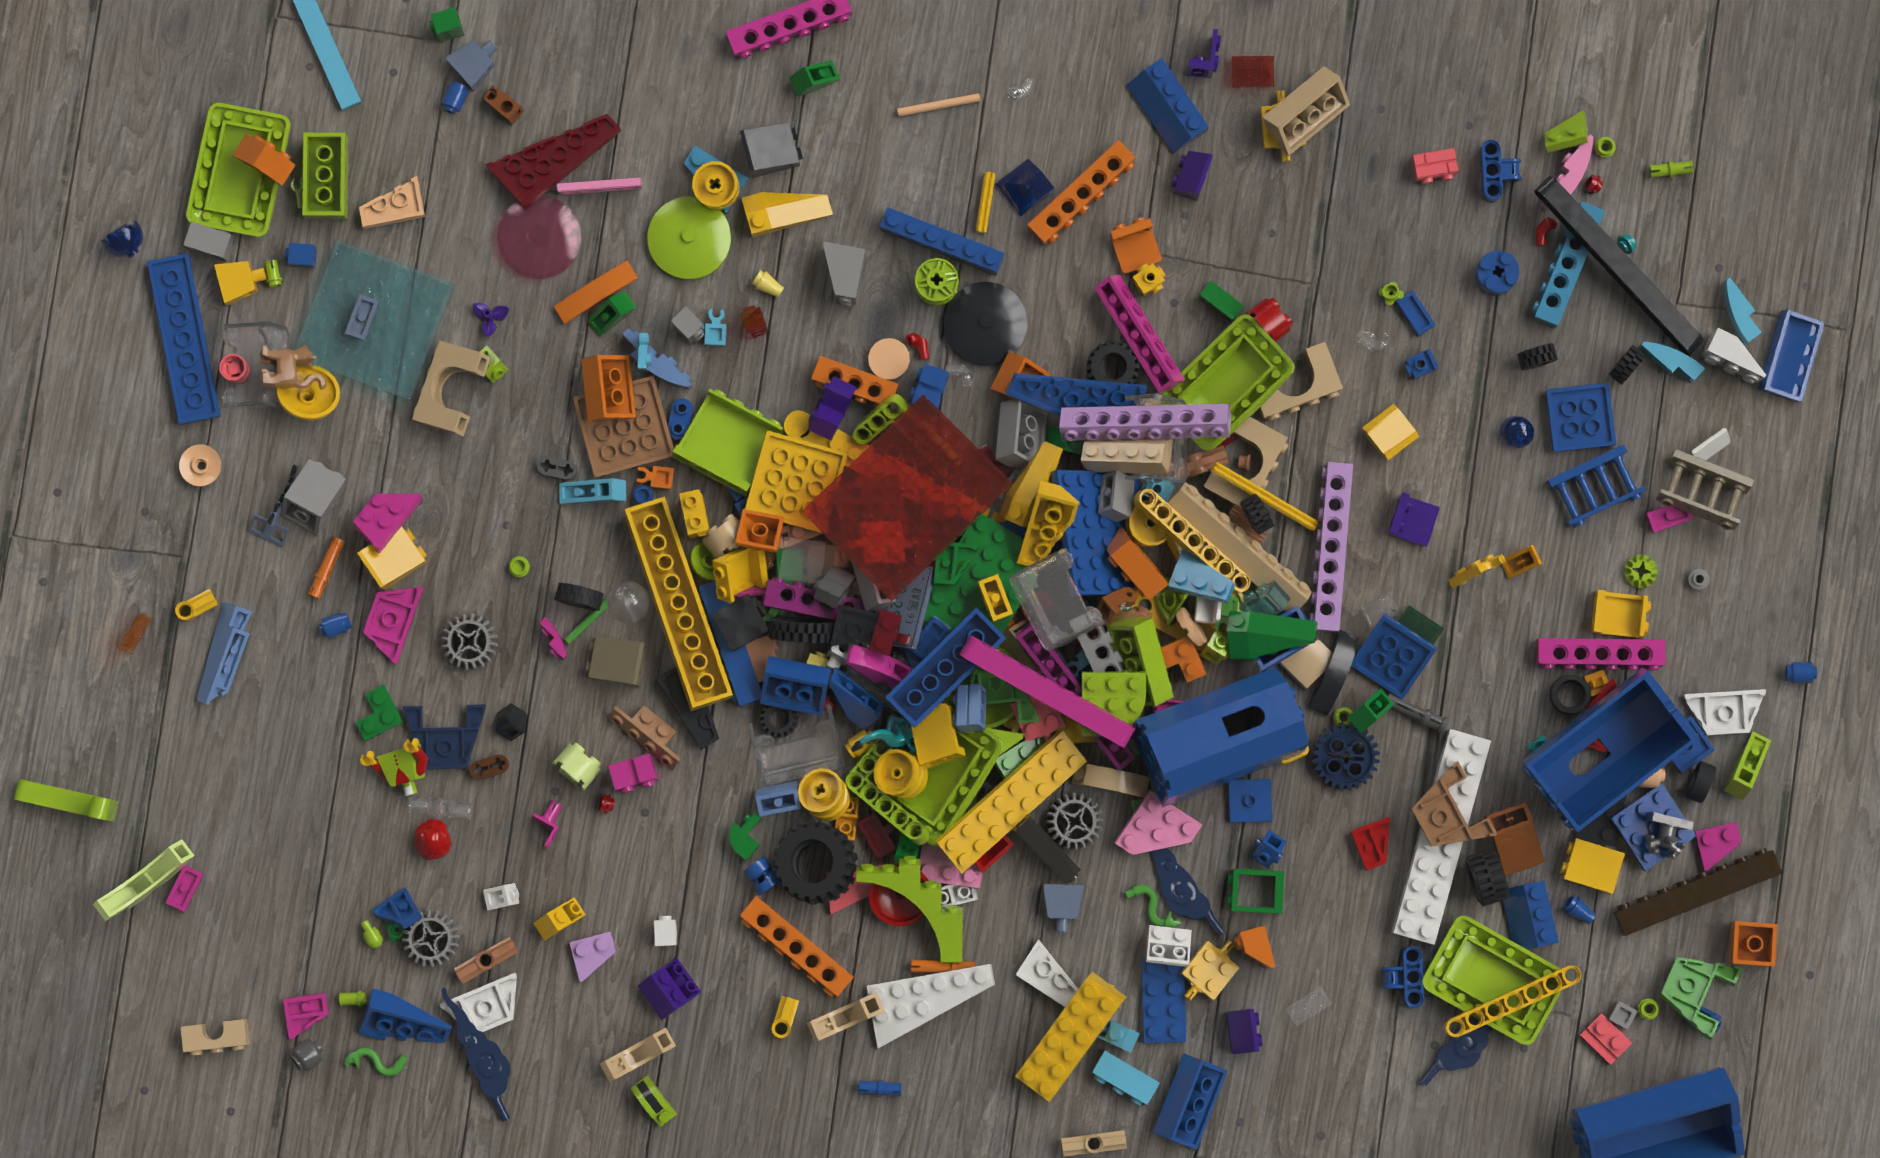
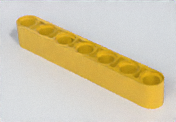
M1145 489L1135 494L1134 504L1187 553L1221 573L1219 566L1223 563L1227 569L1224 576L1232 580L1234 584L1237 577L1240 578L1242 586L1241 588L1235 586L1233 589L1234 593L1243 592L1249 588L1250 578L1155 491ZM1143 494H1147L1149 497L1147 505L1142 502ZM1159 508H1162L1165 512L1163 519L1157 514ZM1175 521L1180 525L1178 533L1173 530ZM1190 536H1193L1196 540V544L1193 547L1188 542ZM1206 549L1211 553L1209 561L1204 558Z
M1572 965L1555 970L1448 1019L1444 1023V1032L1450 1037H1460L1578 983L1581 979V971L1578 967ZM1568 969H1572L1575 972V978L1572 981H1568L1565 977ZM1549 978H1553L1556 981V986L1553 990H1549L1546 987V981ZM1531 986L1537 991V995L1533 999H1530L1526 993L1527 989ZM1511 995L1517 998V1005L1515 1007H1510L1507 1003V999ZM1491 1004H1495L1498 1007V1013L1495 1016H1491L1488 1013V1007ZM1471 1013H1476L1479 1017L1476 1025L1470 1024L1468 1020ZM1454 1021L1460 1027L1456 1034L1451 1033L1449 1030L1450 1023Z

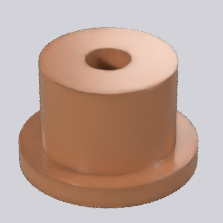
M1251 454L1239 457V468L1250 471L1252 463Z

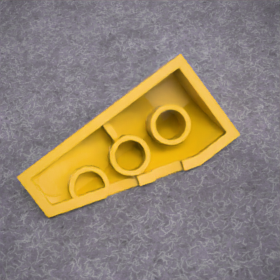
M1040 480L1017 560L1018 564L1038 568L1051 552L1052 547L1062 538L1065 530L1074 522L1079 501L1062 486Z

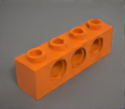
M819 356L811 378L812 382L815 383L814 386L820 389L824 388L826 382L830 384L829 376L834 372L840 374V380L847 383L851 380H858L861 385L855 390L853 400L861 404H865L867 401L874 404V408L890 395L896 394L899 388V384L823 356ZM871 387L879 388L880 394L877 397H871L868 394V390Z

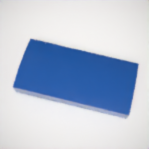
M1788 309L1781 310L1763 370L1766 376L1759 383V391L1792 401L1802 402L1824 328V322Z

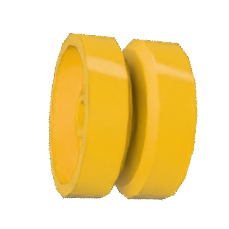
M711 161L703 164L696 170L692 180V189L696 198L704 207L711 210H723L730 207L736 201L740 193V183L736 173L729 165L718 161ZM715 183H719L720 188L718 189L715 187L713 189V185Z
M1145 500L1142 502L1147 505L1149 503V500ZM1135 504L1132 506L1131 517L1125 519V530L1137 545L1152 547L1164 543L1170 537L1137 508ZM1159 508L1157 514L1163 519L1165 512L1162 508ZM1148 520L1150 523H1152L1151 527L1147 525Z
M899 749L889 750L882 754L875 764L874 781L877 787L885 794L905 800L911 799L919 795L927 784L928 769L919 765L918 757L915 754Z
M819 768L812 770L803 777L799 784V801L813 817L820 821L829 822L838 819L846 812L850 805L851 795L849 788L830 769Z

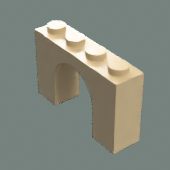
M439 340L438 346L434 351L431 366L427 371L426 381L420 391L418 404L414 408L412 420L422 425L464 437L470 416L445 407L441 396L443 385L451 375L457 372H467L484 377L491 357L475 350Z
M1326 342L1309 347L1304 351L1313 376L1311 388L1300 396H1287L1277 390L1259 408L1263 420L1268 418L1269 421L1280 418V414L1288 411L1291 414L1301 410L1300 406L1307 404L1310 407L1320 403L1319 399L1327 397L1329 400L1340 395L1339 392L1342 391L1343 387Z
M1249 417L1233 434L1253 445L1260 453L1262 461L1260 472L1249 481L1265 489L1269 482L1266 480L1268 473H1274L1279 464L1276 461L1278 455H1284L1289 445L1285 443L1288 437ZM1212 472L1202 488L1233 506L1236 504L1241 507V501L1251 496Z

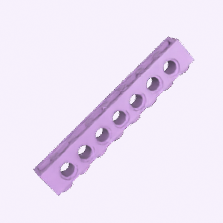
M1229 404L1061 408L1059 429L1062 441L1230 437L1232 417Z
M1328 462L1326 467H1322L1321 479H1325L1324 488L1321 487L1320 500H1323V509L1319 508L1318 521L1322 522L1321 529H1317L1316 542H1320L1319 550L1315 551L1314 560L1315 563H1318V570L1313 573V583L1316 584V592H1312L1311 595L1314 613H1310L1309 619L1318 622L1317 631L1338 633L1340 630L1353 464ZM1334 479L1339 480L1342 485L1341 489L1334 490L1330 485L1331 481ZM1336 500L1340 504L1339 510H1331L1329 502ZM1335 521L1338 525V530L1335 532L1329 531L1327 523ZM1333 542L1336 545V551L1333 553L1328 552L1325 544ZM1329 562L1334 565L1335 570L1333 573L1329 574L1324 571L1323 566L1325 563ZM1323 584H1330L1333 592L1331 594L1323 593ZM1323 604L1329 605L1331 608L1330 615H1323L1320 612V606Z

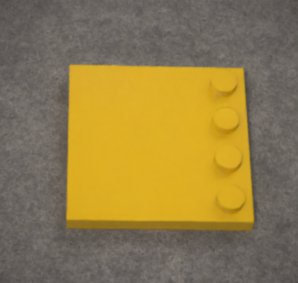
M767 430L745 509L783 516L784 523L826 534L834 505L832 492L839 487L848 453Z

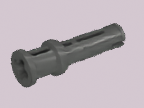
M1389 693L1388 697L1394 703L1391 707L1392 709L1420 721L1423 727L1428 726L1436 730L1438 734L1442 733L1448 717L1445 716L1443 718L1433 713L1431 709L1424 710ZM1397 703L1413 710L1414 712H1411L1403 707L1398 706Z

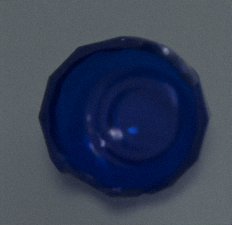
M1514 415L1506 418L1502 423L1500 434L1509 446L1522 448L1528 446L1533 440L1534 428L1528 419Z

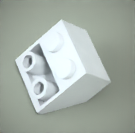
M1149 925L1146 962L1189 967L1192 930Z

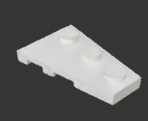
M1038 939L1015 975L1066 1007L1078 991V988Z

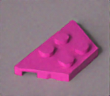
M374 494L354 519V528L363 534L364 539L367 542H371L375 547V551L380 554L422 501L421 494Z
M423 587L377 592L363 633L394 664L398 665L424 590Z

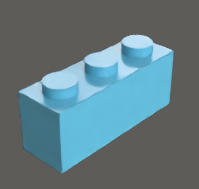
M1105 1050L1092 1070V1073L1095 1074L1094 1079L1102 1084H1105L1106 1081L1114 1085L1112 1089L1121 1095L1124 1092L1132 1096L1130 1100L1139 1106L1143 1103L1148 1105L1160 1084L1158 1081Z

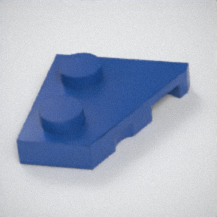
M405 887L372 909L376 917L403 929L408 928L422 918L412 896Z

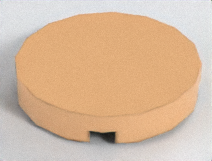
M892 338L876 342L870 349L868 356L869 367L872 372L886 380H895L907 371L910 363L909 352L906 346L899 340Z
M1181 608L1176 612L1177 620L1181 628L1186 629L1189 639L1197 646L1205 644L1207 636L1199 622H1194V616L1186 608Z

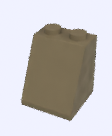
M596 636L595 641L591 640L589 653L593 654L592 660L588 661L586 666V673L589 674L588 678L640 687L647 645L642 642Z

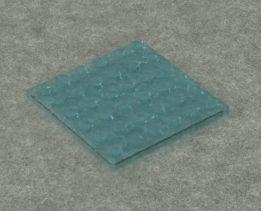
M337 240L295 350L300 348L301 345H307L308 349L312 352V356L316 357V360L311 362L313 365L411 401L455 283ZM359 294L380 302L366 341L345 334Z

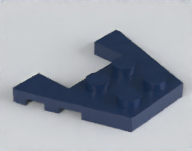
M486 704L466 705L467 726L447 728H423V706H403L413 738L419 740L422 750L428 757L426 770L468 768L486 710Z

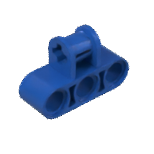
M1490 139L1484 142L1479 154L1482 197L1485 201L1493 203L1502 195L1504 182H1518L1522 180V176L1519 173L1521 159H1501L1500 144ZM1492 146L1495 149V154L1488 155L1485 152V147ZM1486 168H1495L1496 175H1488L1486 172ZM1494 187L1497 190V196H1490L1487 188Z
M1409 946L1404 948L1401 953V967H1381V970L1384 971V985H1382V989L1402 988L1405 1005L1417 1008L1424 1001L1422 952L1415 946ZM1411 949L1417 953V958L1413 962L1408 961L1406 957L1407 952ZM1410 971H1415L1418 975L1415 983H1410L1407 979ZM1412 992L1417 993L1419 997L1416 1004H1411L1408 1001V996Z

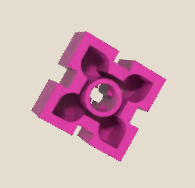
M650 754L608 765L615 790L621 791L623 794L635 791L634 787L641 785L643 788L655 785L654 781L659 780L652 755Z

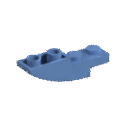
M628 328L623 335L636 349L630 355L638 363L639 333L637 330L632 332ZM650 345L648 346V353H652V365L648 366L650 374L680 388L690 389L692 387L690 383L692 379L684 370L680 372L675 367L678 363L671 355L666 357L662 354L656 358L655 356L658 354Z

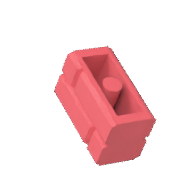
M1454 148L1415 154L1411 157L1415 182L1421 181L1422 185L1433 183V179L1441 178L1442 181H1449L1458 174Z

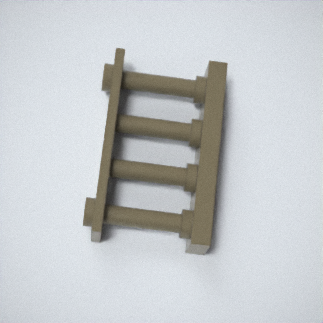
M1675 449L1668 464L1673 465L1674 471L1667 491L1661 489L1655 500L1660 501L1664 506L1675 507L1716 523L1725 530H1735L1741 521L1734 517L1740 496L1743 493H1748L1752 488L1754 479ZM1683 470L1694 475L1687 498L1675 494ZM1702 478L1711 480L1714 483L1706 506L1694 502ZM1722 486L1733 490L1726 514L1714 510Z

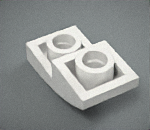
M959 885L942 887L941 907L978 900L974 887Z

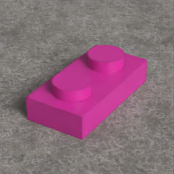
M1665 506L1646 513L1652 533L1693 520L1692 514L1675 507Z
M185 865L165 903L186 912L204 874Z

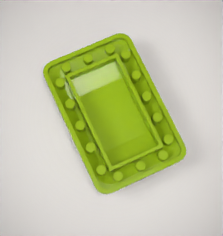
M214 103L210 106L186 211V217L190 223L194 222L213 229L253 237H262L267 234L279 184L273 182L259 171L245 165L232 155L245 134L251 137L257 135L263 140L276 146L274 150L278 153L280 150L286 153L291 123L286 116L225 103Z
M1244 314L1238 317L1181 372L1185 381L1168 392L1160 393L1161 405L1229 404L1232 417L1231 435L1292 375L1295 368L1294 363L1253 317ZM1227 437L1192 438V440L1202 450L1211 451Z
M947 703V705L954 707V708H955V711H956V707H955V706H953L952 704ZM955 727L958 745L964 748L966 756L927 768V784L916 797L905 800L888 795L928 829L930 836L927 843L930 845L938 846L935 841L963 816L1002 751V740L986 728L982 732H961ZM891 804L884 808V812L891 808ZM902 817L899 823L903 824L906 817ZM921 829L915 831V834L919 836Z
M1459 916L1450 927L1422 981L1424 989L1465 1012L1560 968L1468 916ZM1549 978L1546 981V987L1549 990H1553L1556 986V981L1553 978ZM1532 986L1527 989V996L1533 999L1537 995L1536 989ZM1562 990L1486 1025L1520 1044L1529 1045L1536 1040ZM1514 995L1508 997V1005L1510 1007L1517 1005V998ZM1491 1004L1488 1007V1013L1491 1016L1497 1015L1498 1007L1495 1004ZM1476 1013L1470 1014V1016L1479 1020V1017Z

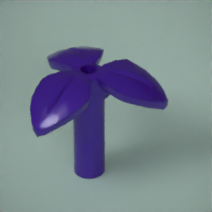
M473 304L475 315L478 318L487 319L481 325L482 332L486 337L491 336L497 328L493 321L494 319L502 321L506 318L509 312L508 307L497 306L491 312L486 304Z

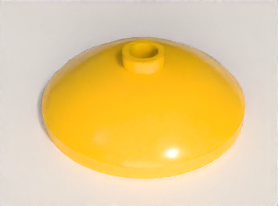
M297 365L298 380L303 381L308 375L313 373L320 374L326 381V387L323 390H320L317 381H314L305 389L277 387V398L282 408L290 415L303 420H317L328 416L335 410L340 398V388L335 377L324 368L313 365V368Z

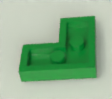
M385 685L365 694L374 711L373 714L356 722L365 741L403 723Z

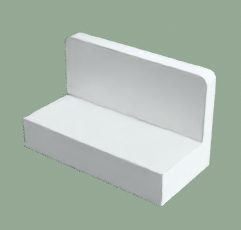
M1197 596L1194 622L1215 625L1220 621L1222 602Z

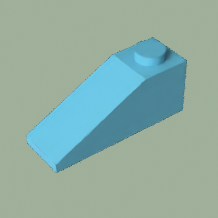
M610 478L559 483L560 504L626 501V480Z

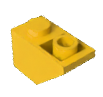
M574 897L546 913L533 924L544 941H546L586 914Z

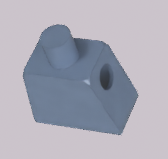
M491 40L482 47L475 41H471L448 55L446 60L474 91L494 68L495 64L489 57L498 48Z
M1043 884L1047 918L1056 919V931L1068 932L1069 919H1078L1084 885Z

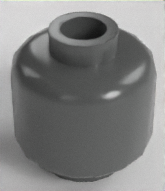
M305 1039L292 1049V1056L290 1058L299 1070L309 1071L322 1061L321 1052L323 1048L317 1041L312 1042L309 1039Z

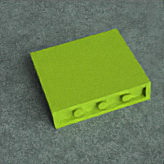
M709 388L708 395L679 445H676L674 448L673 458L747 497L766 431L783 434V427L774 419L768 420L762 417L763 414L755 409H747L739 400L733 399L732 401L722 391L717 389L714 391Z

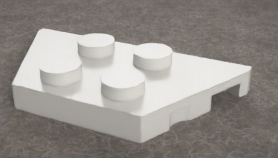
M1766 689L1684 694L1683 697L1705 735L1739 734L1750 732L1763 696H1765Z
M510 974L451 1000L465 1011L470 1022L475 1025L477 1030L485 1032L514 1019L517 974ZM445 1002L441 1003L440 1007L456 1020L449 1006Z

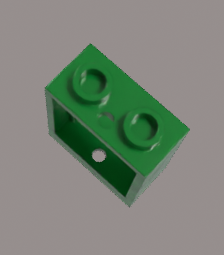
M1232 869V873H1228V886H1231V894H1227V907H1230V911L1283 914L1284 871ZM1239 875L1274 876L1273 908L1237 906Z

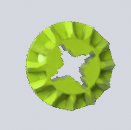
M1645 554L1631 557L1624 567V576L1627 582L1637 588L1650 586L1658 575L1657 565L1653 558ZM1643 563L1644 570L1650 573L1643 574L1639 580V573L1632 569L1640 568Z

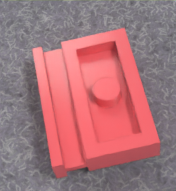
M1602 1013L1580 1033V1036L1609 1065L1632 1044Z

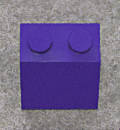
M1188 151L1187 156L1182 155L1178 166L1182 168L1180 176L1175 175L1172 187H1175L1174 194L1198 201L1213 157L1212 154Z

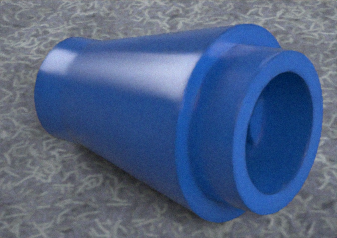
M1570 896L1563 906L1566 914L1578 918L1587 924H1590L1596 916L1579 896Z

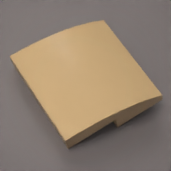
M1317 638L1315 643L1306 646L1279 662V664L1306 690L1325 671L1332 652Z

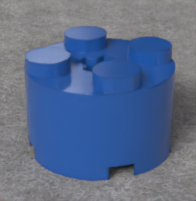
M1490 252L1480 260L1476 267V284L1489 295H1503L1511 290L1518 281L1519 265L1509 252ZM1495 269H1497L1498 272H1501L1499 278L1496 274L1493 275Z

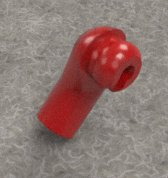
M1547 217L1536 227L1537 247L1547 246L1546 234L1557 227L1555 219Z
M917 333L908 334L905 341L908 345L918 349L920 360L930 359L927 340Z

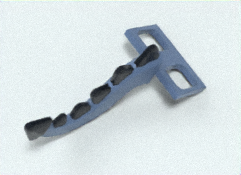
M294 464L292 466L288 483L268 519L254 514L249 532L280 546H284L289 529L277 524L282 512L284 496L295 481L297 465ZM255 520L265 523L264 532L254 529ZM274 528L285 533L283 541L273 537Z

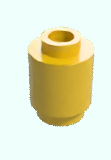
M864 729L848 739L845 747L853 759L864 755L874 744L872 740L870 744L865 743L863 748L855 752L851 751L855 742L860 741L864 736L871 733V730L867 732Z

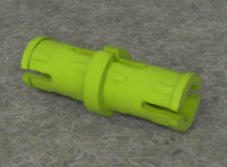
M1692 160L1677 163L1668 161V164L1650 165L1651 171L1659 170L1658 172H1650V177L1669 176L1671 178L1679 174H1693V168L1684 169V167L1693 166Z

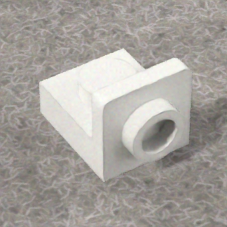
M515 883L483 890L487 911L519 904V892Z

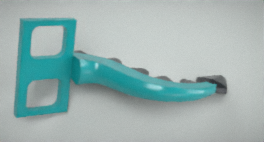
M905 719L894 725L898 734L894 735L886 729L873 731L864 736L860 741H856L851 751L855 752L863 748L865 743L870 744L872 740L874 744L878 742V746L884 745V751L892 747L893 750H900L902 746L907 745L912 754L916 753V748L910 743L914 739L912 730L903 733L900 729L901 725L908 722Z

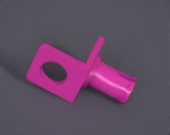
M553 800L550 801L543 816L535 813L532 815L534 821L553 830L544 845L546 851L559 831V826L554 821L563 808L559 803L556 805V801Z

